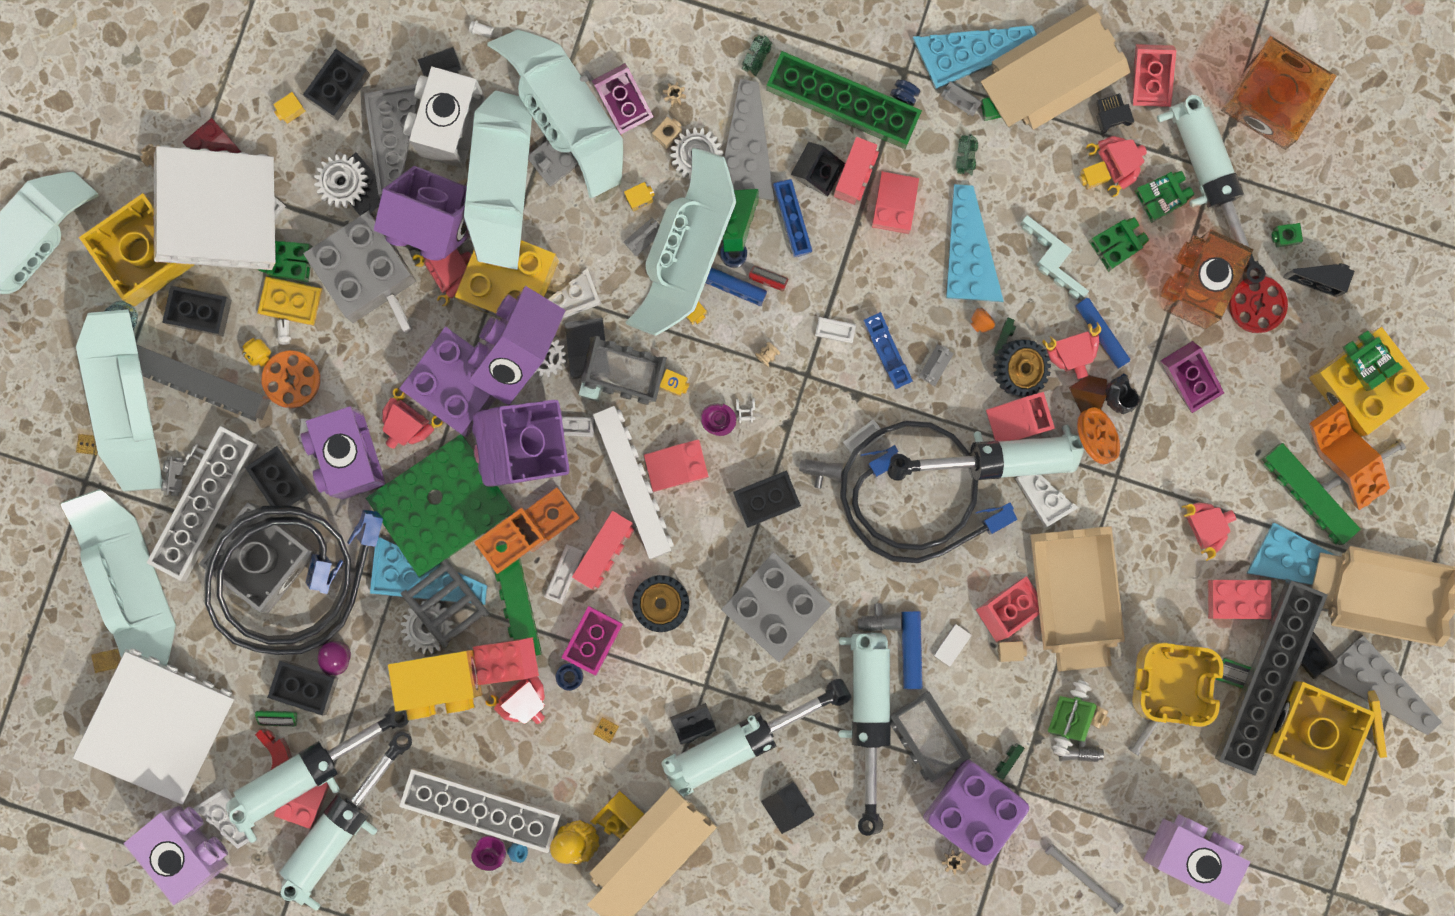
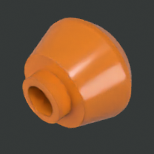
M983 308L975 310L971 318V326L977 332H986L994 329L995 321Z

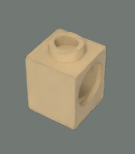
M667 117L652 133L653 138L667 150L674 143V140L679 137V134H682L681 124L673 118L671 120ZM666 128H671L674 132L672 135L666 136L663 131Z
M1023 641L997 642L999 662L1024 661V657H1027V647L1023 645Z

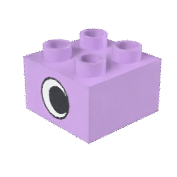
M177 806L160 812L123 843L173 905L193 896L228 866L223 859L228 855L227 849L216 837L213 836L208 840L199 829L204 822L200 815L190 806L185 810L181 806Z
M1178 814L1174 823L1163 818L1143 861L1230 905L1250 864V861L1240 857L1244 846L1216 832H1213L1208 841L1204 839L1208 828Z

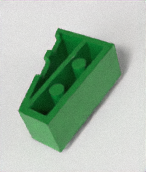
M758 189L734 190L736 204L723 235L724 252L744 250L750 225L759 202Z

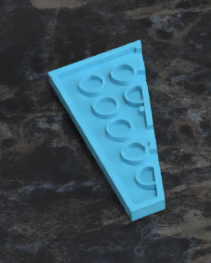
M1031 25L999 30H978L946 35L936 34L925 37L915 36L912 39L935 89H939L948 85L950 81H957L991 66L993 60L1037 34Z
M954 184L946 298L1004 302L974 186Z
M1272 523L1246 574L1282 580L1289 579L1298 583L1312 585L1320 552L1334 554L1286 528Z
M378 537L374 550L370 594L403 597L401 595L402 591L410 590L440 567L441 564L419 578L399 547ZM447 571L413 596V598L430 599L452 582V577ZM458 573L481 603L486 605L488 585ZM458 586L441 600L457 602L465 594Z

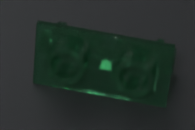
M758 35L754 38L749 48L754 54L747 53L741 64L742 70L750 71L755 77L762 69L766 55L771 51L772 42L766 35L764 37Z
M969 134V136L962 135L961 139H959L958 153H964V156H957L956 170L958 174H965L967 172L973 176V170L976 169L975 152L978 151V140L972 134Z

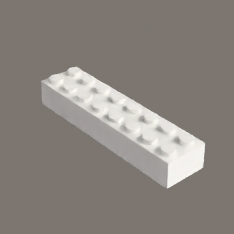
M613 406L593 414L649 559L652 560L672 552L671 547L674 544L670 535L666 536L664 532L667 526L663 517L659 518L657 511H660L656 499L652 500L650 493H653L649 481H644L643 476L646 473L643 465L637 463L636 458L639 455L635 446H631L629 443L632 437L628 428H624L622 422H625L621 410H617Z
M219 427L147 561L149 565L180 581L187 580L246 470L245 467L249 465L259 445L225 427Z
M415 767L410 771L399 806L545 853L550 852V845L555 837L561 818V813Z

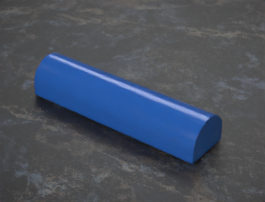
M792 179L773 183L793 257H800L811 253L812 247Z
M711 267L705 282L758 306H762L767 294V290Z
M1087 297L1078 303L1075 307L1087 325L1091 323L1092 329H1095L1098 322L1101 326L1099 342L1117 369L1130 362L1131 359L1091 300Z
M921 611L901 612L903 689H923Z

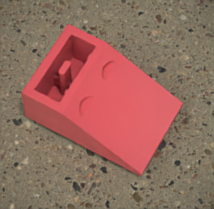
M1044 392L986 410L995 441L1021 440L1055 429Z

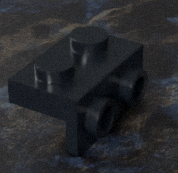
M454 47L418 59L423 76L426 77L429 76L431 66L457 74L461 70Z
M1313 631L1301 665L1312 679H1316L1322 672L1335 666L1338 661Z
M706 703L670 717L681 745L691 743L702 736H709L716 731Z

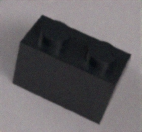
M808 142L791 176L807 187L828 197L846 163L824 146Z
M794 781L786 784L761 801L781 834L799 826L815 815Z

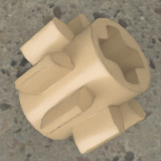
M678 82L672 86L668 83V90H663V94L668 95L664 98V101H670L671 107L674 106V103H678L681 106V99H686V95L682 94L685 91V87L680 88ZM671 92L678 93V97L672 96Z
M149 144L141 150L142 156L140 158L146 167L151 165L154 168V153L157 146L154 147L153 144Z
M1097 706L1091 725L1098 729L1102 725L1107 726L1110 720L1107 717L1108 711Z
M952 849L951 854L947 855L944 853L946 860L941 861V863L947 865L945 868L946 872L951 869L953 874L956 875V870L960 869L963 871L961 866L962 863H966V860L960 859L962 856L961 852L956 855ZM953 857L958 861L954 867L949 863Z

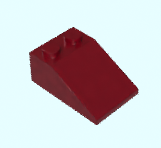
M212 118L182 142L192 150L208 149L214 152L228 151L229 153L236 154L242 152Z

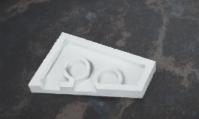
M588 268L579 277L570 281L565 288L556 292L548 299L566 310L563 318L601 304Z
M1041 475L1019 476L1015 478L1045 528L1079 508L1066 499L1065 495L1051 486L1050 482Z
M225 788L193 809L204 816L210 825L213 824L220 831V834L238 849L247 844L249 840L245 833H240L235 824L229 819L226 804L232 799V796L228 789Z

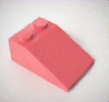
M1136 44L1133 106L1171 107L1176 61V48L1174 45Z
M882 171L872 228L905 234L910 233L919 178Z
M699 440L644 455L653 492L709 478Z
M1027 576L976 609L996 642L1010 637L1039 615L1037 592Z
M326 782L319 787L316 786L278 808L274 816L312 829L317 822L329 785Z

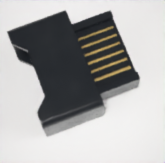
M1120 93L1096 101L1099 110L1096 119L1101 134H1105L1111 127L1121 124L1130 126L1135 122L1129 104L1124 105Z

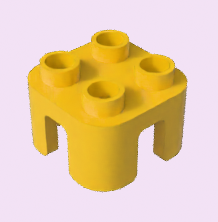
M1158 642L1145 645L1139 651L1136 660L1132 697L1135 711L1141 717L1156 722L1180 723L1197 727L1211 724L1217 718L1220 708V700L1213 699L1215 678L1222 679L1224 667L1221 657L1214 650L1203 647Z

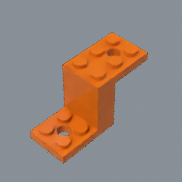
M1341 401L1309 423L1319 457L1348 484L1354 506L1358 510L1370 505L1373 500L1380 495H1384L1390 489L1381 455L1351 428L1346 407Z
M556 487L528 509L520 508L474 543L496 574H499L527 552H535L579 520L580 517L558 487ZM553 508L557 509L559 513L558 517L554 520L548 517V511ZM500 541H504L507 544V549L504 552H499L496 549V545Z

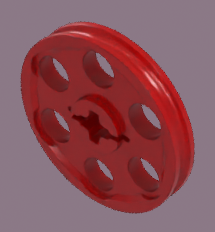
M1266 276L1263 281L1258 283L1259 289L1257 291H1252L1243 280L1234 288L1230 296L1229 309L1233 320L1240 328L1251 333H1265L1273 330L1282 323L1287 314L1288 299L1283 287L1274 279ZM1269 287L1276 288L1277 295L1275 297L1268 295ZM1237 294L1245 296L1243 304L1236 302L1235 297ZM1260 299V304H1262L1263 307H1260L1257 310V305H1255L1254 302H1257ZM1274 305L1281 307L1282 312L1278 316L1272 313ZM1242 312L1249 314L1250 319L1246 323L1240 320ZM1260 318L1267 320L1268 325L1266 328H1261L1258 325Z

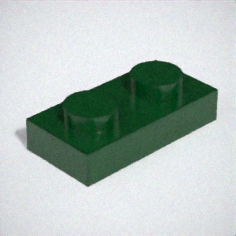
M1008 317L1005 320L992 353L993 356H999L997 353L999 349H1003L1002 346L1008 344L1006 343L1008 337L1013 336L1016 326L1013 325L1014 319Z
M1018 743L1011 745L1006 751L1008 756L1004 762L1000 761L997 764L995 775L1004 780L1025 748Z

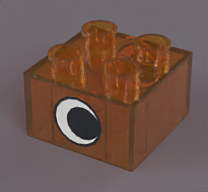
M1270 36L1259 47L1221 111L1284 150H1287L1299 139L1337 76Z
M1209 230L1202 237L1193 235L1189 242L1186 241L1176 259L1177 263L1183 265L1182 271L1177 270L1173 277L1169 276L1161 291L1160 297L1168 300L1164 311L1204 330L1220 321L1254 249L1213 230Z

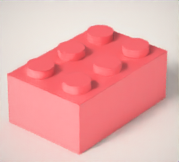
M856 137L834 193L835 198L854 205L857 200L861 201L865 190L863 183H868L872 172L870 165H875L879 151L876 150L877 144Z
M1208 580V619H1271V580Z
M533 637L473 647L479 685L523 680L539 676Z

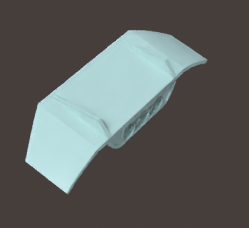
M515 30L488 42L487 46L505 57L521 76L518 86L520 99L551 146L559 152H572L578 161L585 179L589 198H593L621 184L623 138L587 84L580 81L581 75L563 48L546 38L521 30Z
M496 90L474 113L464 220L478 262L517 270L532 116L521 101L520 96Z
M692 148L690 187L685 198L675 199L666 208L646 260V271L653 283L643 303L626 321L627 325L656 336L677 324L695 310L736 204L733 184L723 156Z
M74 171L27 181L0 211V294H10L19 290L59 245L61 231L58 225L73 210L99 196Z
M129 310L88 313L76 344V350L98 455L124 492L161 489L162 475Z
M101 489L62 502L61 506L81 547L80 557L82 566L101 617L107 629L115 638L121 658L126 649L130 650L133 648L142 652V656L146 658L152 656L160 660V664L167 666L176 623L155 567L147 563L150 554L137 519Z

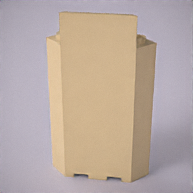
M1089 4L992 61L994 67L992 70L993 74L983 79L981 84L1008 127L1022 120L1024 125H1029L1034 130L1131 73L1123 52L1119 53L1114 44L1116 42L1109 29H1104L1100 21L1102 19L1101 16Z
M1112 526L1032 534L1031 544L1043 650H1051L1052 653H1056L1058 671L1112 666L1110 647H1117V643L1125 642Z
M1349 546L1342 556L1320 552L1312 588L1328 594L1323 608L1329 609L1328 617H1330L1331 626L1443 647L1451 637L1449 620L1455 614L1454 566Z
M670 787L589 873L592 876L590 880L597 887L601 885L603 888L587 906L600 916H634L710 837L718 826L705 813H701L689 800H686L674 787Z

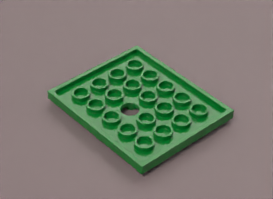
M461 434L365 498L372 509L379 512L383 517L382 524L419 578L515 513L498 486L484 485L478 470L479 463L476 462L474 451ZM432 490H438L442 493V501L439 504L429 503L428 494Z

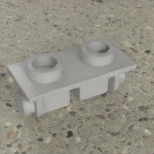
M951 81L941 94L943 100L946 99L968 113V116L969 114L974 116L982 101Z
M651 218L627 238L624 244L637 256L655 240L660 224Z
M937 344L919 378L936 386L954 353L950 352V349Z
M167 457L163 464V472H166V476L162 480L161 491H164V495H169V492H171V496H179L182 479H175V475H183V458L175 457V461H172L173 457Z

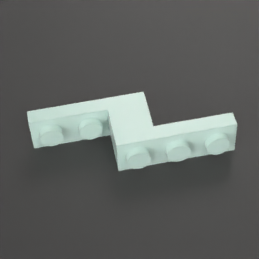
M1027 215L1020 223L1023 226L1022 229L1029 235L1034 234L1038 238L1037 241L1043 246L1048 245L1050 247L1037 263L1038 270L1046 276L1049 274L1054 278V283L1059 287L1064 286L1069 290L1068 293L1072 297L1082 300L1089 291L1059 268L1072 249Z

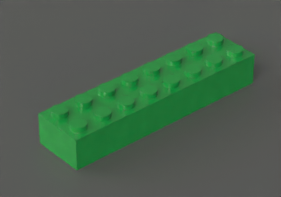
M781 51L766 85V91L905 150L922 112L918 108Z

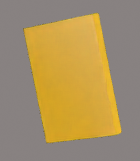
M266 276L257 314L314 326L323 289Z
M1375 690L1368 691L1369 710L1376 713L1371 724L1374 746L1378 756L1385 758L1387 757L1380 701Z

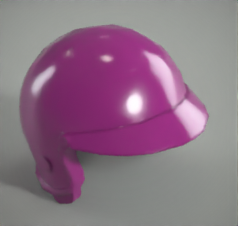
M710 404L703 409L700 416L703 428L716 436L728 435L736 426V415L731 407L725 404Z
M330 641L322 645L318 650L317 662L324 673L335 676L346 671L351 658V651L347 645L339 641Z
M485 836L479 839L471 854L474 865L485 871H493L501 867L506 858L504 843L494 836Z

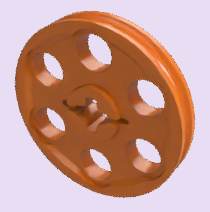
M291 350L280 352L274 355L263 369V390L272 402L281 407L298 408L304 406L315 397L319 390V369L310 357L301 352ZM292 355H296L299 360L295 366H291L288 362ZM279 363L281 370L278 373H273L271 371L272 364ZM306 367L313 368L314 373L311 377H305L303 372ZM289 374L293 377H296V379L293 380V385L290 382L286 381L289 379ZM271 382H277L279 387L276 392L269 391L268 386ZM310 386V395L303 396L301 393L302 387ZM287 393H291L294 396L290 404L285 403L283 399Z
M1095 407L1081 412L1077 422L1078 434L1088 455L1094 461L1103 465L1115 461L1120 454V440L1111 419L1102 410Z

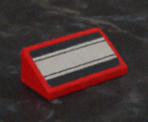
M753 266L749 273L750 280L782 292L785 290L788 282L787 277L758 266Z

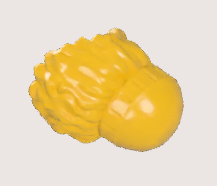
M581 820L561 826L550 845L552 857L562 864L572 863L578 865L588 862L594 856V853L598 851V847H600L596 828Z

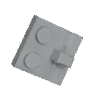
M548 140L528 155L529 162L550 187L579 165L571 152L555 150Z

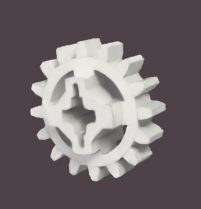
M558 339L555 342L552 341L551 345L554 348L549 349L547 354H551L549 356L551 364L545 359L541 364L548 366L549 369L538 368L534 374L539 371L540 377H543L544 373H546L547 377L550 378L552 372L558 375L556 370H563L561 363L565 364L567 362L563 359V357L567 356V353L562 352L565 348L564 345L558 346L560 343ZM558 354H559L558 362H557V364L555 365V364H554V359H555V357L558 356Z

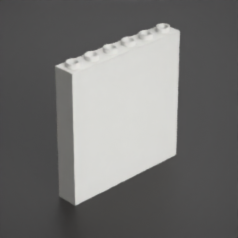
M167 145L157 146L154 153V262L272 270L275 264L274 157H269L265 154L249 155L245 152L236 154L229 153L228 151L214 152L208 149L192 150L188 147L171 148Z
M126 649L74 753L73 759L183 805L234 701V696L231 695V691L225 688H221V690L214 688V684L209 681L203 680L201 682L196 680V676L191 673L185 672L183 674L178 672V668L173 665L167 664V666L159 663L160 660L152 656L146 658L141 655L142 652L136 649Z

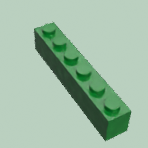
M1284 443L1278 444L1261 459L1266 470L1270 473L1273 472L1277 476V482L1281 486L1288 488L1290 491L1289 495L1303 505L1302 509L1307 515H1312L1316 519V525L1321 530L1325 529L1329 534L1328 538L1335 545H1344L1361 530Z
M507 544L496 546V549L499 552H504L507 549ZM519 558L499 574L495 572L497 582L500 581L502 589H499L501 601L505 600L506 608H503L505 619H509L510 627H508L509 637L514 640L533 637L535 655L538 656L542 655V650L522 563Z

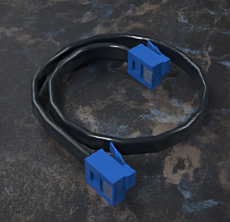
M902 421L877 430L853 450L842 471L840 500L848 524L870 551L891 562L918 564L940 557L985 531L991 535L1018 520L1013 512L1014 508L1011 502L1000 507L1002 509L1000 512L982 521L984 526L939 551L918 558L893 556L874 546L853 520L846 498L848 472L855 458L874 439L904 427L925 428L950 439L963 456H970V452L953 433L931 422ZM894 445L883 451H874L860 455H876L887 452L868 464L869 469L859 477L852 493V507L855 516L872 537L895 549L921 551L946 543L966 526L977 504L978 480L974 479L971 467L968 468L972 478L970 503L960 523L944 537L920 545L897 543L876 532L861 514L858 505L859 490L864 480L871 474L876 478L887 472L891 457L894 454H898L899 451ZM990 508L975 513H981L985 511L989 513L1000 508Z

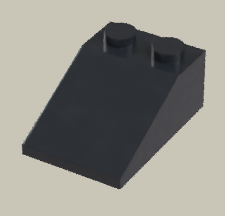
M1339 263L1292 269L1284 274L1283 278L1337 298L1348 292L1355 271L1351 270L1350 266Z
M603 318L565 323L572 379H579L582 376L590 337L598 336L600 340L606 341ZM597 348L590 377L610 374L607 351Z

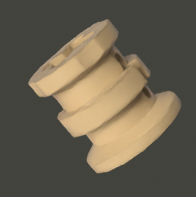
M767 342V346L765 348L762 347L760 349L761 352L755 353V356L765 366L769 367V362L773 361L774 357L779 355L780 352L773 344Z

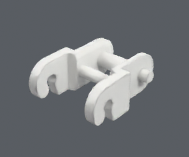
M752 398L753 408L743 410L739 408V399H736V411H739L737 420H739V423L746 420H751V423H753V420H755V417H753L755 398ZM741 412H751V416L741 417Z
M196 444L192 447L191 454L187 455L186 462L183 465L187 466L191 457L201 462L202 458L196 456L195 453L197 451L205 455L206 451L198 448L199 445Z

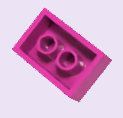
M588 606L561 658L596 676L613 646L623 623Z

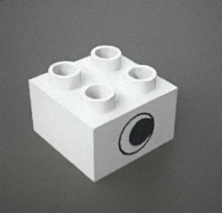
M431 66L429 76L420 75L417 81L415 98L420 99V106L417 114L408 113L403 133L409 136V142L419 156L464 169L472 142L474 113L484 102L485 96L477 79Z

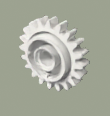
M694 128L692 134L688 129L686 130V136L680 133L681 141L674 140L677 146H672L671 150L676 153L671 154L670 157L676 159L672 162L673 166L679 165L676 172L678 173L683 170L682 177L684 178L689 174V180L691 181L692 148H698L719 156L723 155V151L717 150L721 147V143L715 144L717 137L710 138V131L704 135L703 128L700 133H697L696 128Z
M336 154L335 161L328 157L329 163L326 164L322 161L321 163L324 168H317L321 174L314 176L315 179L319 180V182L314 184L315 187L320 188L317 190V194H324L321 199L323 201L328 199V205L330 206L334 202L337 208L340 207L341 203L347 208L348 202L354 206V199L356 198L361 201L359 194H366L362 189L363 187H368V184L363 182L368 179L367 175H362L366 172L365 168H360L361 163L359 161L354 164V157L348 160L345 154L342 159ZM340 177H345V183L341 186L337 185V180Z
M438 603L435 607L433 605L425 611V613L433 621L448 608L440 610L441 603ZM409 608L410 616L403 615L407 622L401 623V625L406 626V629L402 630L401 633H407L403 640H411L408 646L412 647L415 644L416 652L420 648H422L423 654H426L427 649H429L431 654L434 653V648L441 651L439 642L431 632L427 633L424 631V623ZM447 619L437 628L445 636L453 630L450 628V625L455 624V622L448 621Z

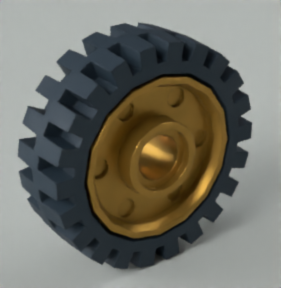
M1021 339L1010 341L1002 346L1003 349H999L997 352L999 356H995L994 359L997 361V364H993V368H996V371L993 373L994 376L998 377L995 380L1000 384L999 387L1005 390L1004 392L1024 397L1037 394L1039 390L1045 387L1043 384L1049 380L1046 377L1051 374L1048 371V368H1051V364L1047 363V361H1050V358L1046 356L1047 351L1042 349L1043 346L1035 341Z
M666 575L652 576L644 580L637 587L632 602L633 612L638 622L654 632H668L677 628L687 617L690 605L689 596L684 586L678 580ZM659 598H663L666 601L664 609L656 607V601Z

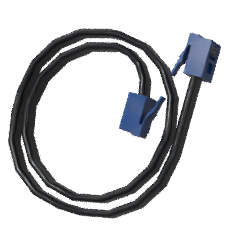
M290 505L262 506L239 515L219 534L208 557L204 574L203 602L214 627L232 644L264 654H303L326 644L344 627L355 604L369 546L376 547L383 517L379 512L362 510L360 521L347 541L350 545L357 535L356 538L361 543L348 598L338 620L321 636L295 646H270L272 644H294L316 635L337 616L350 585L351 558L342 535L323 516L303 508ZM263 515H299L322 524L336 538L343 555V560L340 559L337 566L330 572L332 563L326 556L327 546L321 532L310 521L300 517H269L245 527L227 544L216 567L215 594L225 618L240 633L268 645L253 643L234 636L218 621L211 605V579L215 562L225 540L243 523ZM273 525H299L309 529L316 536L319 543V555L312 554L305 581L310 590H317L320 593L328 594L330 584L343 563L341 587L331 609L313 626L292 635L267 636L247 629L229 612L223 597V572L233 551L251 534Z

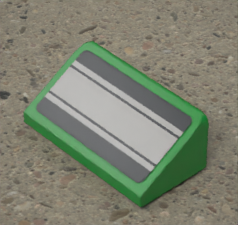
M1223 658L1222 679L1216 678V680L1243 689L1251 667Z
M263 710L255 712L258 725L297 726L296 712Z

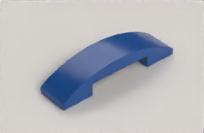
M879 312L864 319L863 321L872 343L894 388L898 389L913 382L890 335L882 313Z

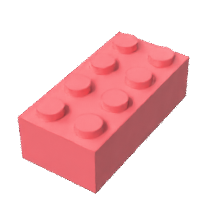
M612 511L572 578L592 590L595 587L599 588L605 579L602 577L605 571L609 572L615 563L612 559L616 554L620 555L625 546L622 544L625 538L629 539L635 529L632 527L634 524Z

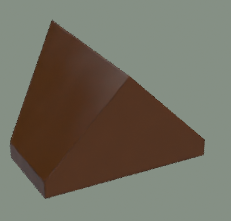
M1088 375L1069 387L1080 413L1092 407L1102 410L1106 398L1107 379Z

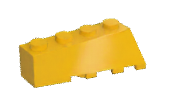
M619 790L590 822L594 825L600 824L605 828L604 832L609 835L613 833L622 839L645 814Z

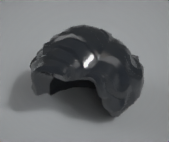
M1123 373L1108 383L1106 401L1113 411L1126 414L1132 412L1139 405L1141 397L1137 394L1136 389L1130 387L1128 375Z

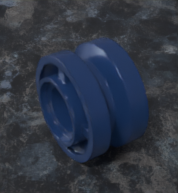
M898 79L895 83L897 89H892L890 95L894 99L914 106L916 102L914 97L919 96L920 89L911 82Z
M723 244L721 248L722 262L730 268L742 266L747 259L746 246L743 251H738L739 256L737 258H731L728 254L729 252H724Z
M572 663L562 665L556 672L558 686L567 691L577 689L584 679L582 669ZM571 671L574 673L575 679L573 682L565 680L566 672Z

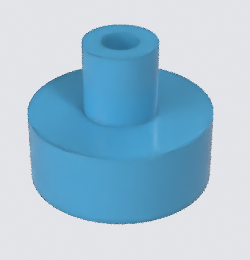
M514 843L508 848L507 854L511 861L522 863L527 858L528 849L526 846Z

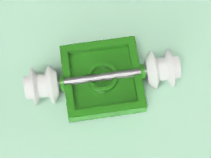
M1082 680L1073 682L1076 688L1071 690L1070 693L1074 699L1059 697L1048 729L1050 734L1059 736L1054 738L1057 742L1056 745L1051 746L1054 750L1053 753L1059 756L1070 754L1067 747L1073 744L1069 739L1085 742L1097 707L1094 703L1082 701L1089 698L1086 692L1092 690L1089 687V683Z

